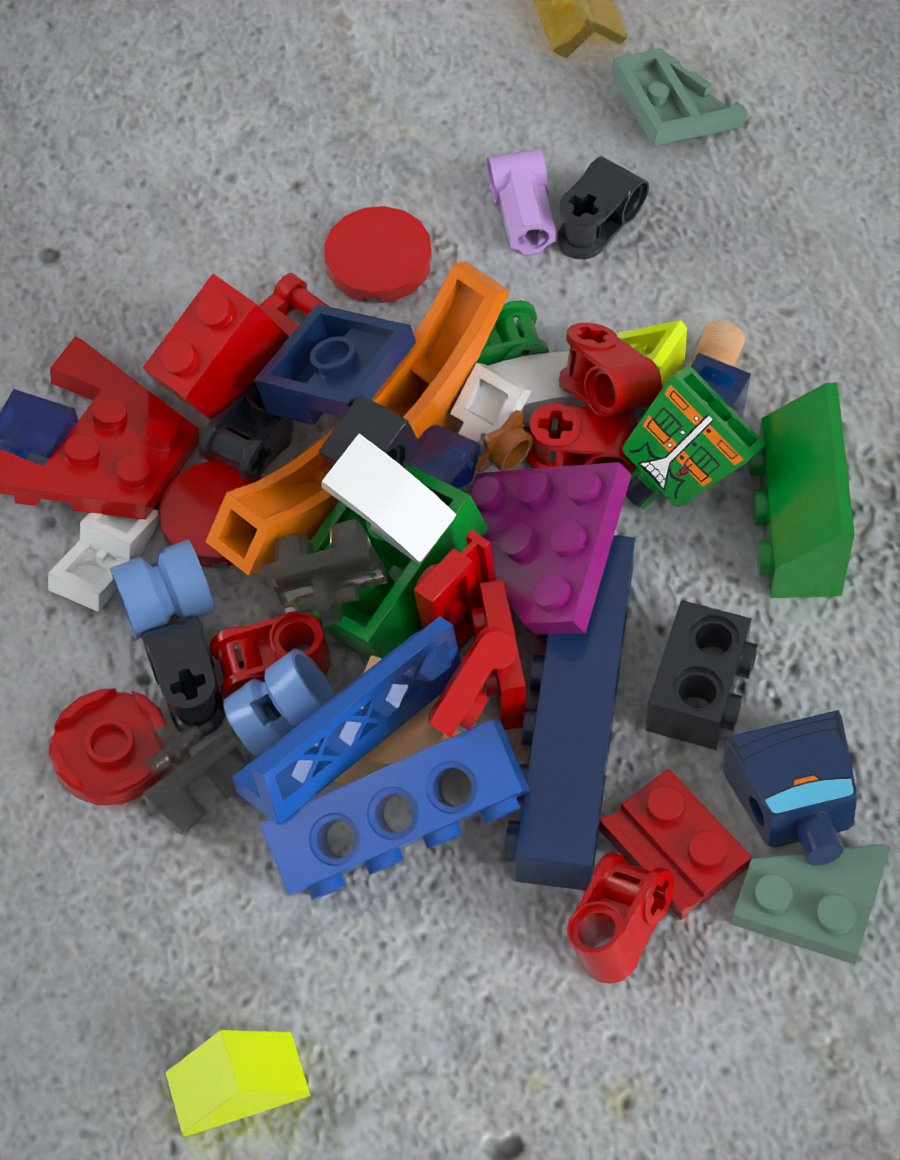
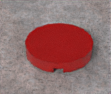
M387 206L367 207L344 216L331 228L324 244L327 274L334 286L351 299L365 302V297L371 299L379 298V303L394 302L412 294L426 281L430 271L432 260L430 235L422 222L405 210Z
M219 460L193 465L174 477L162 494L158 512L166 543L171 546L189 539L201 567H212L211 563L220 564L227 562V566L234 565L205 541L226 493L251 483L243 480L238 470Z
M116 688L99 689L78 697L60 713L54 725L55 732L52 736V741L49 742V757L60 784L74 797L97 806L122 805L144 796L162 779L171 761L172 736L161 709L148 697L131 691L132 694L117 692Z

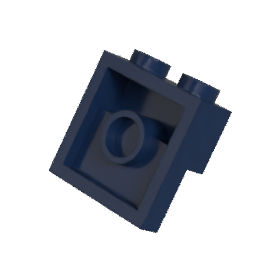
M317 304L267 365L264 366L254 381L268 414L310 425H315L323 413L343 418L360 394L370 400L374 397L416 344V339L411 325Z

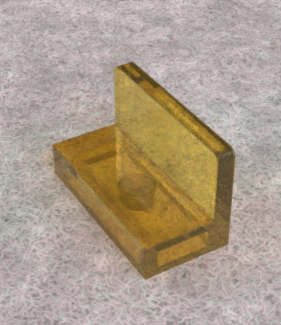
M533 0L552 52L564 58L569 57L594 32L619 45L628 38L613 0Z

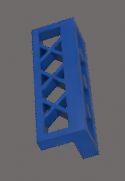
M440 616L421 632H415L235 774L232 778L237 793L277 825L281 824L442 693L461 662L453 624Z

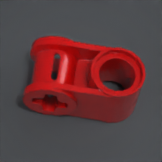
M585 322L576 323L567 329L566 342L570 345L567 367L560 371L558 379L559 385L563 390L576 396L589 406L596 415L602 418L651 406L662 390V380L656 364L650 358L640 354L606 326Z
M559 403L543 405L532 414L529 422V431L533 437V444L527 454L528 464L532 469L620 462L632 474L636 470V465L624 454L622 448L638 425L637 417L631 412L602 418L596 415L590 407L567 406ZM556 418L558 419L557 430H552V421ZM550 450L556 451L553 463L549 461Z
M293 611L251 625L231 627L215 635L210 641L209 648L213 658L220 662L224 682L221 685L223 700L254 678L265 682V670L288 654L292 648L302 644L312 645L304 653L326 675L330 668L331 660L324 631L319 620L310 613ZM239 645L240 648L234 649V646ZM244 662L245 666L241 669L240 663Z
M607 852L602 856L595 867L585 894L567 925L568 940L591 978L601 983L611 984L622 981L635 970L657 923L666 914L672 900L674 878L668 869L657 867L650 871L626 863L625 858L616 852ZM611 938L605 945L595 947L600 941Z

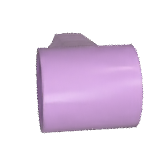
M541 148L487 157L491 195L494 204H500L510 249L519 250L524 255L543 252L545 247L556 242V229L547 197L549 192L548 177Z

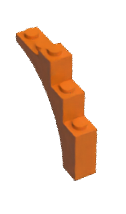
M467 261L453 264L435 301L414 333L416 344L371 399L407 419L419 443L454 434L460 419L450 413L477 363L510 293L505 287ZM335 427L320 441L289 464L254 483L227 492L205 542L248 576L297 560L339 501L322 488V480L330 470L318 451Z

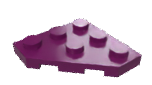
M620 462L475 474L469 495L489 527L483 538L491 543L496 581L504 579L508 601L522 623L535 635L586 633L631 478V474Z

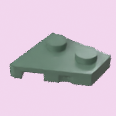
M876 844L844 848L839 858L824 865L809 864L804 853L751 859L732 916L731 925L855 965L890 846Z

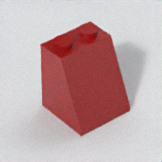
M212 274L142 368L155 382L211 421L216 414L223 412L254 382L257 375L287 341L289 336L255 302L215 274Z

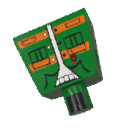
M687 365L666 382L623 445L622 450L624 454L638 467L631 474L625 496L637 507L646 509L663 493L674 505L681 507L747 463L766 443L690 365Z

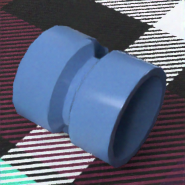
M189 539L158 551L156 561L153 564H150L142 557H138L110 568L118 595L136 640L142 638L141 634L168 626L170 616L175 614L180 619L186 620L215 611L209 586Z
M294 649L265 670V682L254 678L224 699V709L237 736L251 753L258 757L337 694L315 662L304 652Z

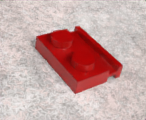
M473 530L466 535L467 547L461 553L453 548L439 564L430 565L422 573L414 588L422 630L441 616L453 624L458 651L474 636L470 609L481 607L480 583L496 581L491 543Z
M504 579L480 583L481 607L470 609L474 637L476 638L477 634L486 627L497 626L504 629L514 639L517 647ZM517 647L514 661L503 669H493L484 683L486 696H496L500 721L504 730L522 728L526 711V685Z
M669 768L621 803V808L611 816L605 815L600 819L599 831L629 864L650 871L654 868L662 867L668 869L673 874L674 891L669 908L680 920L687 917L689 911L700 902L702 904L746 871L752 859V856Z

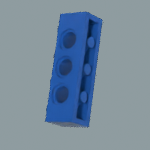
M491 719L471 728L469 731L460 733L305 803L279 825L271 819L259 825L288 894L293 895L308 891L313 901L347 886L343 875L365 865L369 875H372L404 861L405 859L400 849L422 839L426 848L431 849L462 835L458 823L476 815L482 814L486 824L519 810L521 807L517 797L531 790L501 722ZM454 769L464 771L471 781L470 796L459 806L449 804L444 799L441 791L443 778ZM396 795L405 797L413 809L411 823L401 832L391 829L384 818V809L387 802ZM338 821L347 823L353 830L355 837L354 846L345 857L335 855L330 850L327 842L329 829Z

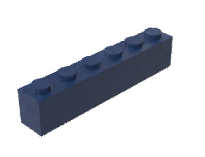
M613 536L586 633L538 634V638L547 639L545 656L534 655L530 691L540 693L537 709L526 708L523 722L522 745L531 746L529 765L519 764L531 791L517 797V801L523 802L521 820H509L505 842V858L515 859L516 882L585 891L591 882L594 872L631 590L635 537Z

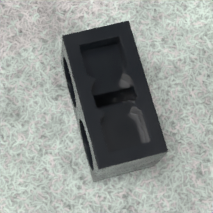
M684 600L680 601L648 700L647 732L717 750L722 730L734 731L743 700L742 695L734 694L738 677L750 679L759 644L748 641L752 618ZM713 646L720 648L724 653L709 655L700 649ZM698 697L706 700L709 705L697 708L687 705L684 700Z

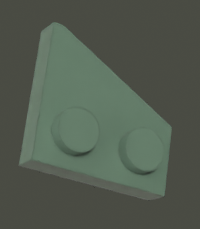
M661 48L615 57L613 59L610 74L653 146L742 128L744 126L748 112L743 105L735 102L732 106L728 107L709 94L712 85L710 82L697 73L683 68L680 61Z

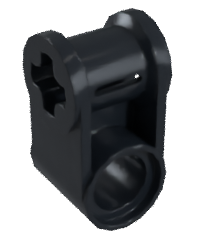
M603 156L597 157L589 165L584 175L560 200L559 214L564 221L558 231V246L560 250L568 257L582 260L590 259L600 254L622 227L631 222L639 213L648 195L649 182Z
M254 381L223 412L216 414L208 423L200 439L199 455L207 461L217 459L239 471V475L243 480L253 483L261 477L268 465L290 446L293 438L294 420L268 414Z
M199 616L141 634L157 685H160L162 695L167 703L176 729L185 736L195 738L207 736L216 731L225 717L224 702L212 668L215 664Z

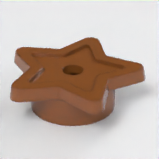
M519 410L514 411L501 428L484 437L485 450L475 465V469L479 474L492 465L496 466L500 471H510L526 457L532 447L533 437L529 434V425L523 423L524 413Z

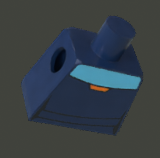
M835 710L725 737L723 772L765 844L777 848L800 842L806 860L811 865H824L839 858L844 848L838 832L846 831L854 825L857 804V790L840 711Z

